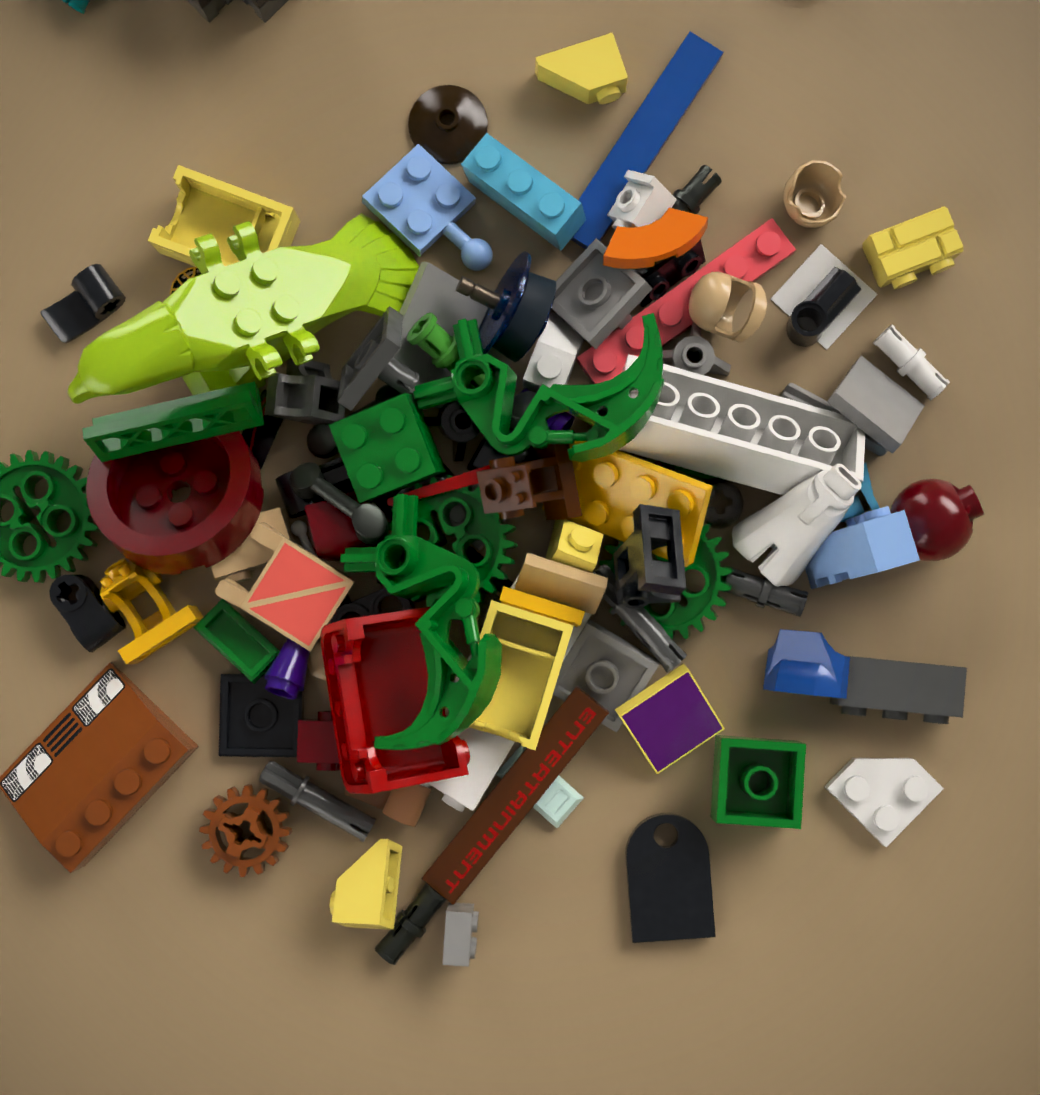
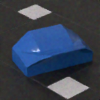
M779 629L774 646L768 649L763 690L847 699L850 657L836 652L828 644L821 632Z

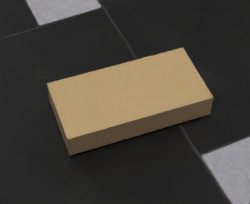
M527 553L516 582L515 590L595 615L605 593L608 578Z

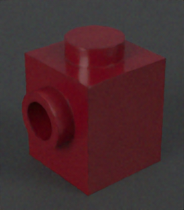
M318 711V719L304 718L298 720L297 763H316V770L320 771L340 770L331 711Z

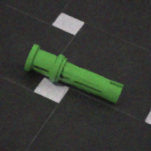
M429 312L413 325L406 339L411 345L417 344L432 357L431 361L435 367L447 368L451 372V369L455 368V363L460 360L455 335H449L436 323L437 317ZM485 375L475 376L470 382L469 389L480 387L484 382Z

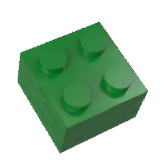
M403 393L329 424L359 503L377 501L446 472L424 414L418 408L417 400H415L412 394Z
M715 735L710 817L716 823L801 829L806 744L795 740Z

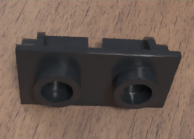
M701 239L693 248L678 258L674 255L662 260L658 264L655 262L653 267L633 269L653 288L639 303L641 308L652 300L662 297L670 287L685 276L694 274L700 265L706 261Z

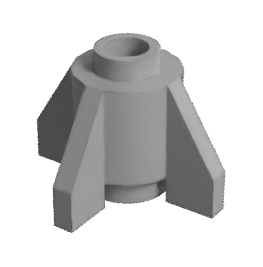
M692 323L689 337H685L678 342L675 349L663 351V364L705 376L708 373L728 376L730 373L731 365L715 356L713 347L707 340L701 337V328L695 323ZM687 354L695 355V360L698 363H691L687 359Z

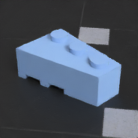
M885 506L845 520L847 527L833 531L827 537L805 570L811 589L842 582L849 578L851 580L919 561V555L905 510L891 514L889 506Z

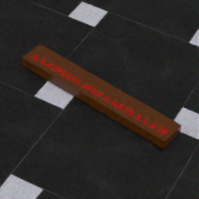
M576 686L542 728L536 750L525 749L421 879L454 905L606 718L609 711L580 687Z

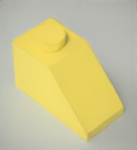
M613 32L535 57V73L539 81L586 104L597 101L599 104H608L619 99L622 93L626 92L628 76Z
M568 519L555 520L546 559L592 573L597 565L604 534Z
M389 839L378 840L337 879L336 890L332 892L329 903L332 923L351 928L394 930L402 855L401 845Z

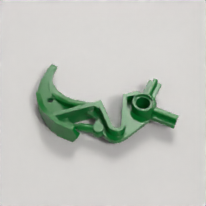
M652 313L642 316L644 325L643 348L639 357L626 371L611 380L597 384H553L550 388L542 384L515 429L510 434L517 375L506 363L487 353L484 354L476 319L469 321L466 318L458 320V324L453 325L460 360L455 363V368L451 369V376L416 385L414 387L415 391H413L414 398L417 400L420 410L458 400L490 445L499 453L507 456L519 455L530 446L536 449H544L549 444H574L575 441L587 442L573 445L572 448L567 450L569 459L572 461L585 462L610 455L632 441L644 428L654 412L663 389V350L655 315ZM485 375L484 382L480 387L469 389L470 382L475 376ZM632 390L639 391L636 398L629 397ZM607 408V414L605 416H600V409ZM568 412L593 427L588 432L575 433L574 430H550L547 419L556 414Z
M397 494V496L393 497L391 535L385 536V540L378 543L377 547L345 548V554H341L340 562L344 563V572H376V577L391 595L405 599L413 598L455 581L439 600L415 623L421 631L420 638L428 671L427 694L422 709L412 725L404 731L389 736H375V749H419L435 744L441 745L453 739L468 728L483 713L493 698L501 676L502 644L495 634H484L480 640L476 619L480 613V606L474 599L480 585L479 572L469 560L416 536L419 498L417 495ZM406 551V560L400 567V556ZM452 620L463 621L466 643L470 645L472 655L469 661L449 638ZM455 675L459 678V681L456 683L454 682ZM447 707L449 714L447 717H444L442 712Z

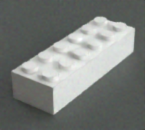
M628 354L622 372L626 371L638 356ZM663 364V389L654 412L637 436L619 449L780 495L786 494L796 485L817 475L820 471H829L837 463L844 465L859 479L861 484L864 477L865 432L844 415ZM632 390L629 397L636 398L639 391Z

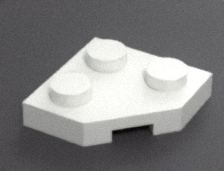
M852 758L824 786L885 847L944 789L912 758Z

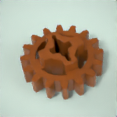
M247 784L240 795L234 786L227 789L228 800L221 795L213 799L217 810L207 809L204 811L203 815L211 821L210 824L200 827L199 832L209 834L210 839L201 846L202 849H214L215 854L210 859L212 864L221 859L225 861L224 873H229L237 866L240 877H245L252 866L257 875L265 871L264 861L272 866L279 861L275 851L285 852L288 849L289 845L282 841L281 838L292 833V828L282 824V821L288 818L290 813L289 811L278 812L277 807L282 801L280 797L271 802L267 800L269 789L263 788L255 795L252 784ZM249 803L244 813L236 814L227 811L235 804ZM265 812L271 820L273 830L266 826L263 817ZM248 821L251 823L249 830L254 835L244 839L241 837L243 830L238 826ZM220 831L225 833L229 844L228 847L224 845ZM248 848L266 849L258 856L243 857Z

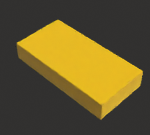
M503 586L499 599L502 604L561 621L574 627L581 626L585 611Z

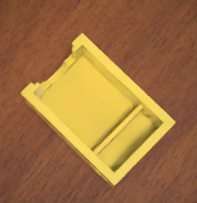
M178 165L173 179L180 192L176 199L177 205L173 218L165 229L158 225L157 229L153 228L148 242L160 254L196 267L189 254L190 249L197 247L194 240L195 238L212 234L218 243L221 261L225 267L240 262L232 252L227 241L228 237L236 235L233 230L235 225L249 221L256 230L260 251L265 253L279 247L291 246L301 221L294 208Z
M491 600L480 640L484 634H495L502 644L501 676L491 702L469 727L521 743L523 747L536 750L574 626Z

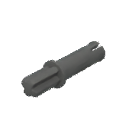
M602 565L593 572L608 578L603 598L613 608L610 613L612 615L618 614L634 635L659 661L667 673L685 659L687 654L677 646L663 627L644 607L628 608L623 604L617 605L615 574L607 565Z
M270 761L265 766L259 778L262 784L292 800L290 805L294 806L297 803L357 837L360 841H365L376 821L375 817L372 818L311 783L309 776H306L304 779L274 761Z

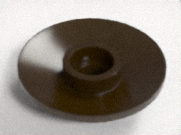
M441 85L426 91L416 100L410 111L408 127L414 146L417 144L422 146L440 164H456L463 162L487 133L488 119L483 104L472 92L455 85ZM445 114H451L455 120L450 125H444L440 122L441 117Z

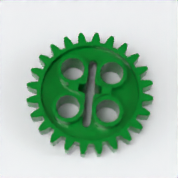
M27 450L25 462L20 455L14 453L10 454L11 466L0 462V566L3 565L2 576L12 577L17 571V581L28 582L32 574L34 582L44 583L47 571L51 579L56 580V578L61 576L60 567L67 572L74 573L76 571L73 562L74 558L88 561L89 558L83 551L85 546H98L95 540L90 538L91 532L101 531L93 523V518L88 508L86 497L87 477L79 479L83 472V468L74 465L68 469L70 459L60 456L54 463V454L44 451L39 460L37 452ZM45 478L48 482V491L44 497L38 499L35 495V486L40 480ZM18 486L20 487L22 496L25 499L24 501L20 499L15 492V489ZM11 501L14 506V514L10 520L5 522L1 517V510L7 502ZM30 508L41 511L36 516L40 525L33 524L30 522L35 518V515ZM67 511L71 517V524L66 531L61 533L57 528V519L62 513ZM46 531L55 539V547L51 546V542L46 534ZM33 535L37 541V547L31 555L27 556L23 550V543L28 536Z
M448 475L446 479L451 478V477H454V476ZM432 477L430 479V484L439 482L438 478ZM419 483L415 484V489L424 487ZM472 485L418 499L417 528L420 525L426 524L430 530L429 542L440 547L444 546L447 540L431 517L432 511L438 513L444 532L449 536L457 538V541L452 544L455 553L469 560L479 572L480 585L474 599L477 603L482 604L484 602L483 589L496 594L498 590L493 580L495 578L503 580L509 578L501 570L503 564H515V560L505 554L506 550L518 547L517 543L506 540V535L515 531L516 526L503 524V520H499L498 512L484 514L479 486L473 492ZM463 504L467 512L466 519L461 525L453 526L449 519L450 511L454 506ZM388 522L389 530L392 531V522ZM481 540L485 544L486 555L480 562L473 563L468 555L469 547L473 542ZM406 551L400 556V567L406 560ZM455 581L415 596L411 600L419 602L427 595L426 606L432 607Z
M709 523L702 528L694 563L685 567V573L690 569H695L703 574L705 578L704 588L701 591L693 592L686 587L682 594L688 601L687 606H682L680 602H673L669 612L666 614H658L653 611L650 603L644 606L672 640L674 639L675 630H679L683 638L688 639L690 637V625H693L702 632L705 629L702 620L703 616L715 621L718 616L712 609V606L725 607L727 604L726 600L718 595L719 591H729L732 589V585L722 581V576L732 573L733 568L721 566L720 562L728 557L730 553L729 551H716L715 547L721 542L722 537L719 536L709 540L706 536L711 528ZM618 540L620 542L618 546L606 544L604 548L613 555L624 542ZM614 555L612 559L599 562V565H607L615 574ZM655 555L658 560L668 561L667 559ZM621 620L620 625H621V626L626 625L625 622H624L623 620Z

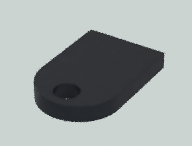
M660 813L647 817L634 828L626 845L632 942L641 943L716 937L710 858L705 837L695 824L683 816L673 813ZM663 823L672 824L677 830L676 840L668 846L659 845L654 839L655 829Z

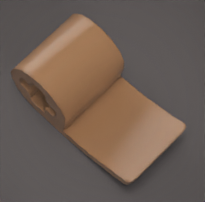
M419 784L373 794H351L345 788L344 794L381 809L383 814L400 823L416 827L432 787L428 788Z

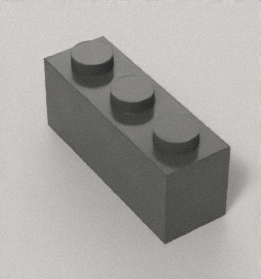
M847 656L850 657L847 699L830 697V704L842 706L841 714L866 716L867 708L883 710L882 718L907 720L908 712L924 714L923 722L949 724V716L963 718L967 668Z

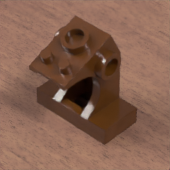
M549 444L544 449L533 447L535 459L515 463L514 456L489 460L490 469L477 472L484 514L498 512L499 520L525 515L524 509L537 507L536 503L543 502L546 520L571 519L582 516L573 462L569 459L567 451L570 449L569 444Z

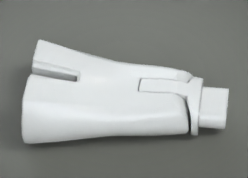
M837 463L829 471H820L817 475L804 480L771 504L736 524L732 531L733 547L752 563L771 547L772 550L758 566V569L774 586H789L799 578L817 550L843 519L854 502V494L861 489L862 484L855 475L840 463Z

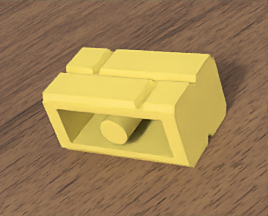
M945 206L871 234L862 243L863 251L868 263L872 267L871 270L877 285L881 288L892 284L894 290L917 280L915 274L929 269L931 274L935 275L955 266L953 260L963 252L964 248L957 230L954 229V223L948 208Z

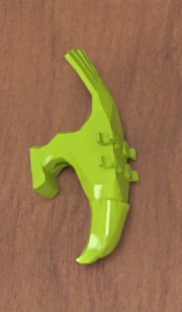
M362 213L347 222L330 240L308 246L279 247L265 253H261L256 230L249 221L235 225L233 230L236 235L228 237L227 241L232 252L240 262L225 267L221 261L218 243L212 234L195 238L194 242L197 247L190 249L189 254L201 275L187 279L163 302L157 301L134 317L104 332L83 349L77 366L78 373L68 386V395L73 403L80 404L98 396L129 394L179 377L183 378L192 395L255 381L258 388L263 387L266 384L267 378L276 374L274 368L281 366L286 360L292 358L297 366L312 361V353L320 350L314 334L333 321L354 311H364L382 316L389 306L400 312L419 265L409 248L405 247L394 232L390 233L378 220L374 221Z

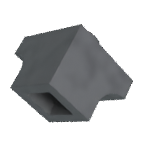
M292 358L287 360L286 374L276 373L268 377L264 415L312 425L332 424L344 419L345 407L337 402L340 381L332 379L329 364L312 360L297 366Z

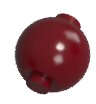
M923 479L908 485L898 494L890 509L891 514L905 510L919 559L923 561H940L960 552L972 536L973 519L984 515L979 499L970 485L959 489L950 482L941 479Z

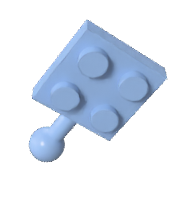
M419 144L362 195V203L419 257L444 234L461 250V259L467 268L473 271H480L490 265L493 258L490 244L480 238L472 239L456 224L475 205L476 197Z

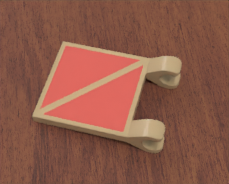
M257 523L252 529L250 536L260 544L274 550L273 555L250 591H247L234 580L226 578L219 582L215 593L220 598L240 607L311 652L321 637L322 627L330 623L355 583V580L291 541L267 523Z

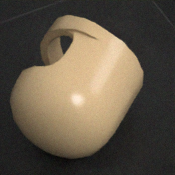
M711 272L702 276L695 284L689 298V314L693 323L708 332L736 342H743L752 336L760 327L766 314L767 299L765 291L760 284L752 281L748 282L723 272ZM749 289H752L753 302L747 321L741 330L732 332V321L736 307L742 296Z

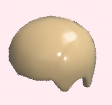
M811 160L794 171L786 182L783 192L785 208L789 217L794 222L805 228H821L837 218L846 199V195L843 194L840 182L843 176L840 170L827 161Z

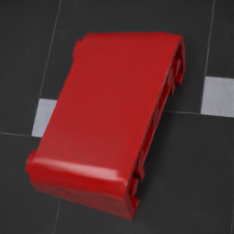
M431 607L348 618L322 627L321 649L340 771L344 786L351 794H373L469 775L467 767L470 761L469 747L466 741L461 740L459 736L441 745L435 744L419 749L388 750L375 749L374 747L375 736H389L404 731L412 725L422 709L427 694L428 671L420 638L421 631L415 623ZM445 708L443 709V712H442V714H443L444 717H446Z

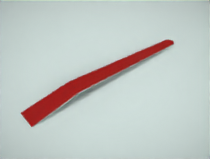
M487 465L403 494L417 495L418 499L478 484L477 472L490 469V467ZM393 497L387 499L388 506H393Z

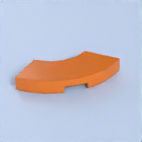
M668 208L660 219L649 225L635 228L617 226L603 255V266L621 269H640L653 267L655 262L674 255L678 258L693 248L704 235L708 226V217Z

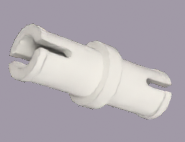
M893 324L885 329L873 342L875 346H878L898 366L897 372L902 377L907 375L927 395L929 400L939 395L950 383L924 358L926 353L921 348L916 350L895 329Z

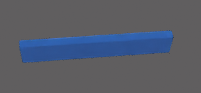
M691 31L688 33L578 201L582 203L586 221L571 238L573 242L584 249L596 238L601 242L614 222L607 214L616 202L618 194L628 183L624 175L628 170L643 174L647 172L721 60L723 51Z

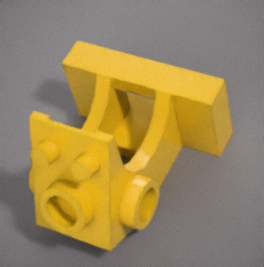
M125 558L118 560L108 567L104 572L106 576L100 580L102 583L100 596L103 602L113 613L120 609L134 633L135 640L118 650L126 665L138 664L192 629L203 618L197 606L187 605L176 612L159 586V583L163 581L160 573L145 570L131 561L127 562ZM147 591L159 610L143 620L131 601Z

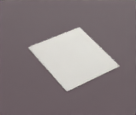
M820 244L773 295L771 300L787 315L791 316L794 308L810 295L834 267L845 270L854 277L861 291L822 333L817 341L827 350L878 294L827 248ZM809 317L797 319V323L805 331L817 329L813 319Z

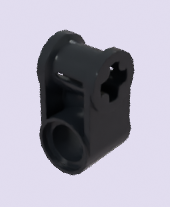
M62 575L52 583L49 592L53 605L66 620L79 643L89 652L93 653L126 628V624L119 612L113 613L108 609L100 596L99 588L88 576ZM70 586L79 587L80 590L75 594L78 600H69L68 595L72 592Z

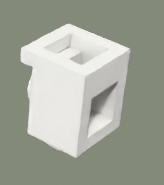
M628 170L624 175L628 183L618 194L616 202L607 216L614 221L612 225L614 230H616L617 226L629 228L645 226L660 219L668 208H672L677 199L655 176Z

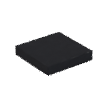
M221 674L219 756L297 757L298 720L304 719V691H299L296 699H287L272 694L265 689L267 680L264 676L266 674L255 684L243 674Z

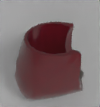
M354 489L343 491V493L359 503ZM322 501L305 506L316 555L321 560L340 561L341 554H345V548L377 547L378 544L369 545L360 541L354 530L352 519L329 502Z

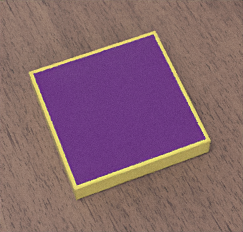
M684 663L615 709L656 774H659L725 729Z

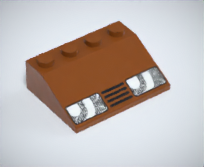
M111 662L0 776V789L39 843L72 873L86 866L199 746Z

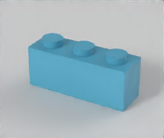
M488 133L483 136L461 163L469 183L560 251H562L586 221L580 201Z

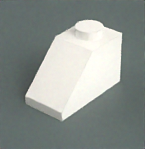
M551 312L539 336L523 377V388L536 393L542 384L549 388L553 384L567 385L584 341L581 335L554 312Z

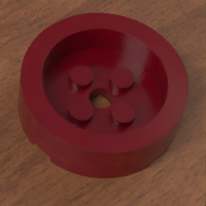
M240 431L105 462H101L95 455L87 476L86 497L88 508L95 524L126 559L151 572L176 575L182 574L184 570L203 565L208 568L233 553L249 536L259 518L264 499V489L262 487L258 461ZM183 487L191 488L190 495L185 501L180 503L172 502V490L177 491Z

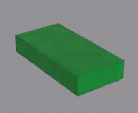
M221 599L193 627L253 684L267 672L280 652L278 648L224 599Z

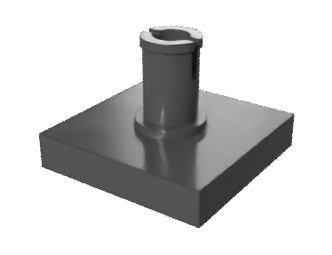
M389 306L342 367L337 402L350 411L356 406L376 378H379L401 394H409L410 390L408 387L413 389L418 382L420 375L417 372H413L393 358L401 347L403 315Z

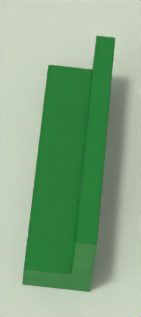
M255 381L92 418L93 426L82 428L83 440L99 460L105 462L264 425L259 388Z

